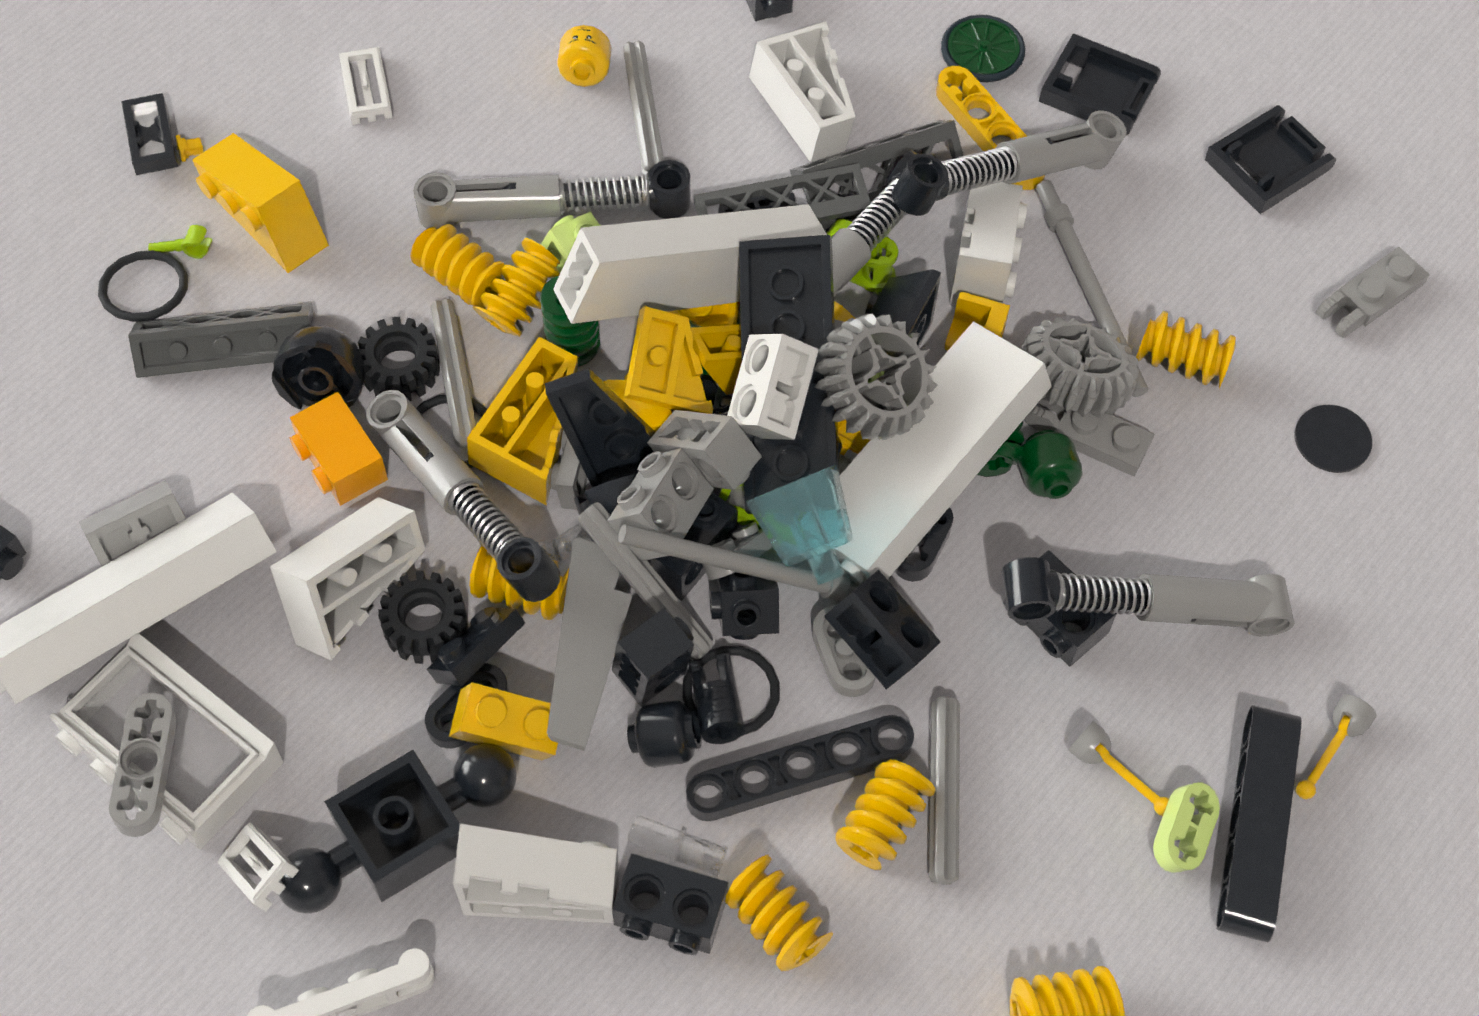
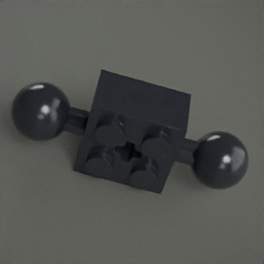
M493 744L472 746L458 758L454 767L453 778L437 787L414 750H411L324 802L345 842L328 852L318 848H302L289 854L287 858L299 871L293 878L286 874L281 878L280 881L286 887L279 895L280 899L287 907L299 913L310 914L322 911L337 898L341 889L342 878L361 867L381 902L453 860L456 858L460 823L453 812L467 803L477 807H492L506 800L512 793L517 779L516 766L512 757L504 749ZM398 822L402 826L399 829H391V826Z

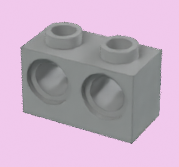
M674 410L647 442L654 452L664 453L682 448L712 487L735 490L737 486L747 480L750 470L762 457L732 416Z
M682 448L664 453L659 451L653 452L640 462L638 474L630 486L618 496V505L607 521L618 535L620 528L625 524L684 539L714 488ZM628 546L640 561L669 556Z

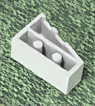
M826 21L758 41L749 74L753 84L810 163L844 152L855 120L854 110L844 78H840L836 66L838 60L836 51L831 49L829 43V28Z
M460 824L453 885L463 915L614 923L612 908L616 899L619 866L617 849L609 848L608 845L595 841L577 843Z

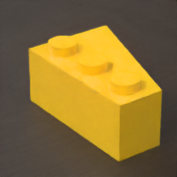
M232 133L192 159L200 175L196 177V182L205 196L209 199L214 198L287 273H290L329 246L300 180L236 134Z
M538 337L467 437L469 464L547 505L551 490L552 469L554 464L558 462L561 450L563 428L548 400L545 383L578 372V357Z

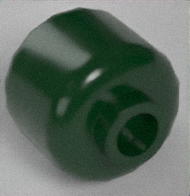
M1051 430L1036 432L1025 441V444L1022 446L1025 450V455L1019 460L1018 464L1027 489L1033 495L1043 498L1059 499L1068 495L1079 483L1083 475L1082 465L1073 441L1067 435Z

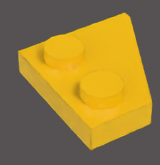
M647 306L640 309L624 398L672 410L713 413L711 400H706L700 375L703 374V369L699 356L693 349L694 337L688 317Z

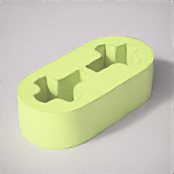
M1202 782L1178 787L1171 794L1153 845L1154 856L1158 864L1165 871L1177 873L1193 870L1203 861L1220 811L1219 799L1209 785ZM1192 797L1195 798L1194 805L1189 802ZM1195 808L1199 810V814L1193 815ZM1176 840H1180L1178 847L1174 845ZM1180 851L1184 853L1182 858L1178 857Z

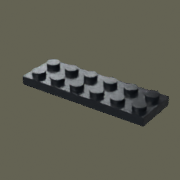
M817 235L739 241L742 360L749 335L785 334L820 350L822 345L828 343L827 337L835 330L831 236ZM819 353L817 354L814 368L818 362L824 360ZM814 369L795 440L761 439L744 432L762 456L750 470V475L744 482L745 512L747 514L840 509L838 422L832 421L836 410L833 406H821L824 399L828 396L826 390L815 388L817 382L824 379V376Z

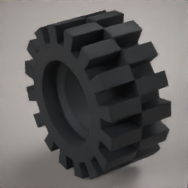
M392 317V325H386L385 319L377 321L379 330L376 331L373 327H368L365 330L367 339L360 336L358 341L359 351L364 359L365 387L369 392L374 390L375 396L384 391L398 390L409 401H412L411 393L414 391L420 398L426 394L424 384L432 388L436 383L434 376H439L440 361L433 334H428L427 327L422 323L416 328L415 319L408 317L405 325L401 324L400 317ZM395 351H409L415 355L414 361L403 368L391 369L381 364L385 356Z
M417 571V580L410 582L408 574L400 577L402 584L400 588L394 583L387 588L389 597L382 595L380 600L382 609H378V616L389 648L393 652L398 650L400 658L407 661L409 656L413 655L415 663L423 664L424 656L429 655L431 663H433L439 657L437 654L443 645L452 639L459 638L462 632L467 630V613L459 588L455 589L453 581L447 577L442 582L440 574L432 572L429 580L426 579L424 571ZM430 604L440 609L442 612L441 619L431 629L416 631L405 623L408 612L419 605Z

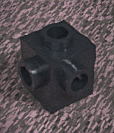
M739 572L718 578V591H710L711 620L719 619L722 636H731L738 640H750L756 638L759 634H778L779 588L777 582Z

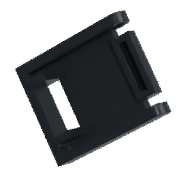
M1073 33L1041 89L1039 102L1085 121L1095 111L1110 112L1124 123L1127 136L1137 121L1155 84L1158 82L1161 70L1153 64ZM1069 63L1083 68L1072 89L1073 78L1064 75Z
M1280 105L1273 107L1211 145L1205 157V161L1259 214H1262L1328 172L1337 160L1331 153L1321 157L1326 147L1293 116L1282 121L1277 128L1275 125L1283 119L1286 112ZM1236 162H1237L1251 177H1253L1258 183H1256L1254 180H1252V179L1236 164Z

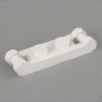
M413 948L401 955L397 965L378 971L376 968L359 971L348 978V983L330 990L327 987L308 990L297 998L298 1002L277 1010L272 1009L270 1006L260 1005L253 1008L247 1016H363L429 990L434 984L435 972L427 954L421 949Z

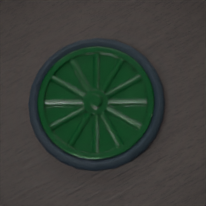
M979 14L959 19L945 31L941 41V51L949 67L961 66L966 68L979 82L988 83L1008 78L1019 69L1025 58L1026 47L1019 31L1009 22L991 15Z

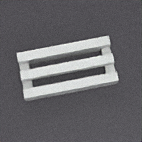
M379 47L339 53L352 125L361 124L360 118L368 117L369 122L377 121L376 115L384 114L385 119L393 118ZM373 58L382 103H373L365 59ZM357 61L365 101V105L357 107L349 62Z
M250 822L246 824L217 862L248 899L265 912L272 905V902L267 898L269 893L274 891L280 895L286 887L280 881L285 874L293 878L299 871L268 836ZM250 839L274 864L271 869L246 845ZM238 854L242 856L262 879L258 885L234 861Z

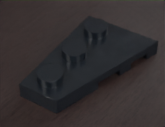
M590 368L545 383L548 400L591 487L593 488L605 482L632 474L636 477L639 472L638 466L640 462L654 452L647 442L656 432Z

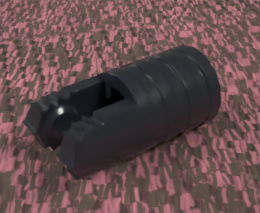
M730 653L716 655V666L720 680L706 683V673L700 662L689 663L702 739L710 744L730 743L740 738L745 732Z

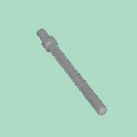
M1050 180L1040 182L1036 186V190L1046 209L1044 217L1051 232L1057 233L1100 328H1106V332L1111 336L1121 337L1120 344L1128 345L1073 229L1074 218L1068 206L1061 203ZM1139 371L1138 382L1132 393L1133 397H1139L1149 390L1141 371Z
M625 524L620 528L618 542L620 544L820 592L822 598L841 602L859 586L855 582L850 581L849 576L833 571H827L825 574Z

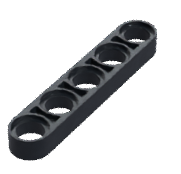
M887 715L701 772L693 776L688 782L686 789L687 808L691 815L698 820L706 822L715 821L875 771L879 764L890 759L902 762L911 753L915 737L913 728L903 717ZM886 729L897 730L904 736L905 744L898 750H888L880 744L878 740L879 734ZM841 743H849L857 747L860 752V758L853 764L846 765L838 762L833 756L832 751ZM795 757H804L812 762L814 772L807 778H795L788 772L787 764ZM751 771L761 772L768 779V786L760 793L748 792L742 787L740 782L744 774ZM702 786H714L721 792L722 799L718 805L706 808L700 806L695 801L694 794Z

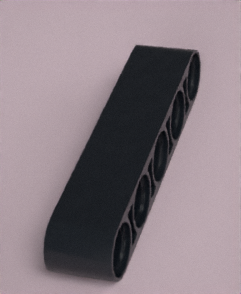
M1254 705L1248 711L1242 735L1217 911L1216 928L1218 931L1267 943L1272 938L1278 915L1302 726L1300 716Z

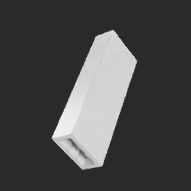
M809 204L582 227L553 290L571 324L639 315L640 309L645 306L662 311H673L740 302L739 241L827 234Z
M973 321L935 365L937 367L933 373L928 375V378L938 384L934 391L928 393L934 403L930 405V408L924 410L925 418L920 423L913 425L909 432L902 435L896 434L887 440H879L878 437L872 438L839 476L840 509L809 511L798 523L808 539L804 543L808 550L822 561H826L829 557L840 564L839 570L843 574L848 575L850 580L858 585L867 580L877 570H880L888 580L1052 387L1044 362Z
M230 493L0 625V694L7 691L14 703L18 704L275 554L277 551L255 512L234 493Z

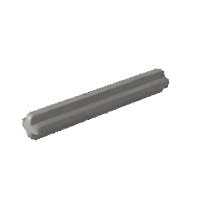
M636 41L634 43H625L623 55L642 172L646 175L653 165L664 161L645 45L641 41Z
M450 299L435 300L430 307L453 439L457 447L463 448L467 446V437L476 426L455 307Z
M598 502L589 506L579 515V523L654 615L665 608L672 618L678 616L687 624L694 637L692 641L694 648L690 659L696 661L706 655L713 647V641L648 561H640L627 545L618 542V534L608 523L607 520L610 515L605 508Z
M940 696L931 704L930 781L935 786L936 792L933 796H930L929 878L933 883L949 885L959 878L960 703L956 698Z

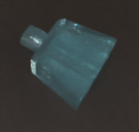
M836 465L746 501L750 511L786 567L808 560L818 585L844 575L834 548L852 541L853 535Z

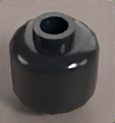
M680 700L642 706L636 713L635 723L629 724L627 728V739L631 752L639 753L644 764L653 768L689 762L694 755L695 749H700L702 745L697 712L689 710L686 704Z

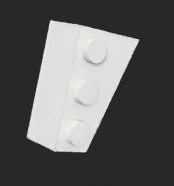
M999 182L969 191L950 305L956 306L960 292L1003 303L1004 297L1013 298L1017 272H1011L1010 270L1012 262L1018 263L1022 245V238L1016 237L1017 228H1024L1028 204L1020 203L1021 185Z
M378 497L270 566L297 646L332 661L341 650L337 645L354 624L361 626L370 616L366 611L367 608L382 591L389 593L387 588L392 583L396 585L400 577L404 576L425 551L414 510Z

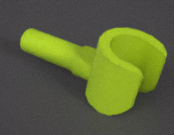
M191 225L184 239L149 243L148 250L162 253L183 251L192 258L200 259L206 255L212 238H204L207 232L205 227Z

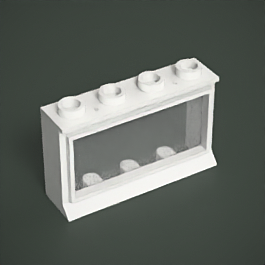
M138 633L132 636L127 646L57 714L52 713L50 715V718L60 730L55 738L75 757L82 751L93 760L89 767L104 782L111 786L114 782L126 713L130 703L145 693H159L165 696L172 705L177 723L160 815L163 820L159 823V826L178 844L181 845L187 839L201 850L284 762L275 743ZM158 710L151 711L149 718H142L147 728L146 738L154 740L151 734L152 723L154 719L161 718ZM150 753L140 754L132 760L129 770L138 775L146 774L156 766L157 757ZM133 788L136 794L134 807L139 811H146L139 798L140 789Z

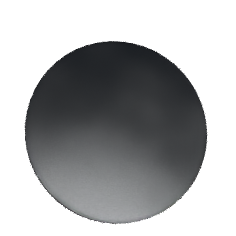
M1320 405L1313 407L1301 416L1295 428V442L1301 455L1309 463L1324 471L1334 473L1352 471L1360 467L1367 460L1372 450V435L1367 424L1356 413L1341 406Z

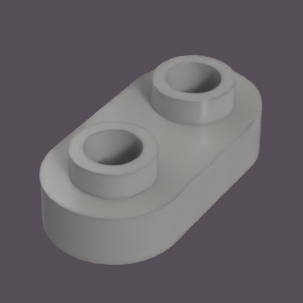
M750 522L731 531L732 538L722 540L711 546L760 557L771 549L775 542L768 526L758 528L756 522ZM702 564L709 580L722 578L734 573V571Z
M836 605L827 606L816 615L812 632L813 640L833 689L839 694L847 697L862 696L873 687L876 677L842 638L834 639L828 635L829 631L835 629L824 616ZM850 670L856 671L860 678L849 680L844 676V673Z

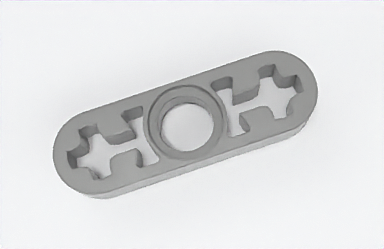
M145 693L138 696L130 703L126 713L109 803V813L117 829L122 834L130 837L143 836L152 831L158 824L161 815L177 719L170 701L159 693ZM158 710L161 718L154 719L152 723L151 734L154 739L152 740L146 738L147 728L142 718H149L151 711ZM150 753L157 757L156 766L146 774L138 775L129 770L132 760L140 754ZM133 788L140 789L139 798L146 811L137 812L135 819L129 820L124 810H131L134 807L136 794Z

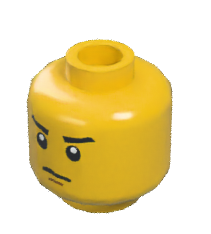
M580 25L567 30L560 40L557 60L559 72L565 80L583 87L593 86L603 81L609 72L612 47L609 38L603 31L594 26Z

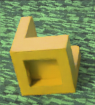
M960 292L954 318L945 341V350L948 351L973 321L1002 338L1010 305Z

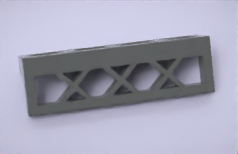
M938 120L791 169L790 173L791 176L859 163L861 169L868 167L879 174L872 190L868 191L870 201H872L888 186L883 185L886 179L889 178L890 171L898 156L904 155L910 150L916 151L922 148L924 149L921 154L930 155L935 144L946 140L952 159L963 157L964 155L955 121ZM886 161L883 168H880L879 166L875 165L877 163ZM852 178L834 182L841 186L838 196L846 197L848 191L856 195L855 188L852 186ZM803 188L807 203L811 204L817 195Z
M859 163L694 195V204L697 216L708 215L706 206L723 204L734 210V212L752 210L747 205L753 197L764 196L775 202L773 208L796 206L799 204L788 199L794 189L805 188L817 195L809 206L826 233L832 224L839 219L853 222L871 202ZM852 178L856 195L842 198L829 191V189L836 181Z
M312 302L135 322L128 338L136 378L272 363L287 337L304 327L312 326L311 323L314 315Z

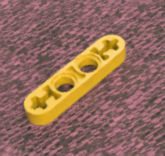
M950 66L940 72L936 87L938 100L982 151L992 150L998 146L992 140L995 136L1004 135L1012 140L1027 137L969 70L961 66ZM974 108H981L987 111L990 116L985 119H976L969 115L968 111ZM1045 175L1012 184L1021 185L1022 190L1036 189L1040 182L1044 181Z

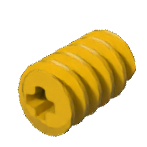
M445 224L438 229L430 227L424 230L416 238L412 246L411 262L418 267H422L424 272L431 277H435L436 281L443 286H447L448 290L455 295H460V298L465 303L473 305V307L477 306L485 309L480 296L484 292L496 295L490 283L495 278L504 280L501 268L505 264L501 261L494 262V256L491 253L482 252L481 246L476 242L469 243V238L464 233L457 234L456 228L451 224Z
M524 238L521 242L525 252L515 251L511 255L515 266L504 265L501 268V274L505 280L495 278L490 283L496 295L484 292L480 296V300L486 309L477 306L472 307L478 315L503 333L517 337L522 335V332L515 324L517 319L527 323L532 322L533 319L526 311V307L531 306L541 310V303L536 294L538 292L541 293L548 278L552 279L560 275L556 268L560 261L548 249L529 238Z
M1163 311L1155 321L1150 319L1136 358L1138 361H1141L1148 352H1151L1153 367H1157L1165 358H1168V372L1174 373L1181 364H1185V378L1191 379L1198 370H1202L1203 385H1208L1215 376H1219L1220 389L1236 348V337L1230 335L1222 344H1219V331L1213 329L1204 339L1202 338V325L1200 323H1196L1189 332H1185V318L1179 317L1172 326H1168V312Z
M481 546L470 573V592L475 598H483L488 593V599L491 603L499 604L505 599L508 608L517 609L523 604L524 611L530 615L536 614L541 608L542 617L546 620H553L558 613L562 614L564 610L569 568L564 576H560L558 587L552 595L537 602L526 601L501 576L496 560L487 552L486 548ZM553 560L554 563L557 565V567H558V569H559V563H558V561H557V560Z
M891 759L877 766L874 774L875 778L869 780L865 786L866 794L857 798L855 803L856 810L847 814L845 819L846 826L838 829L835 835L837 845L848 856L873 870L882 869V865L878 860L879 857L890 861L895 860L897 857V852L888 844L889 841L905 844L907 836L898 826L915 827L917 820L908 809L916 812H924L926 809V803L917 794L930 797L936 792L933 783L917 769L903 762Z
M767 854L753 861L734 879L726 894L725 902L731 909L740 908L737 916L743 924H752L750 929L751 935L756 940L765 939L763 943L764 951L768 955L779 954L776 958V966L781 971H789L815 957L831 940L833 932L831 931L820 937L816 936L815 933L823 920L820 916L808 921L803 920L802 917L810 904L806 900L793 906L789 903L797 889L794 885L782 890L777 888L785 874L780 869L766 875L764 871L772 861V858Z
M1104 965L1095 967L1091 975L1084 968L1074 970L1071 978L1064 971L1054 973L1051 982L1044 974L1036 975L1031 985L1024 977H1018L1014 979L1011 987L1010 1016H1125L1124 1003L1119 987L1110 970Z

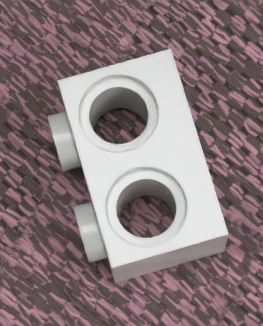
M785 334L749 335L727 416H732L744 432L761 439L795 440L819 349Z

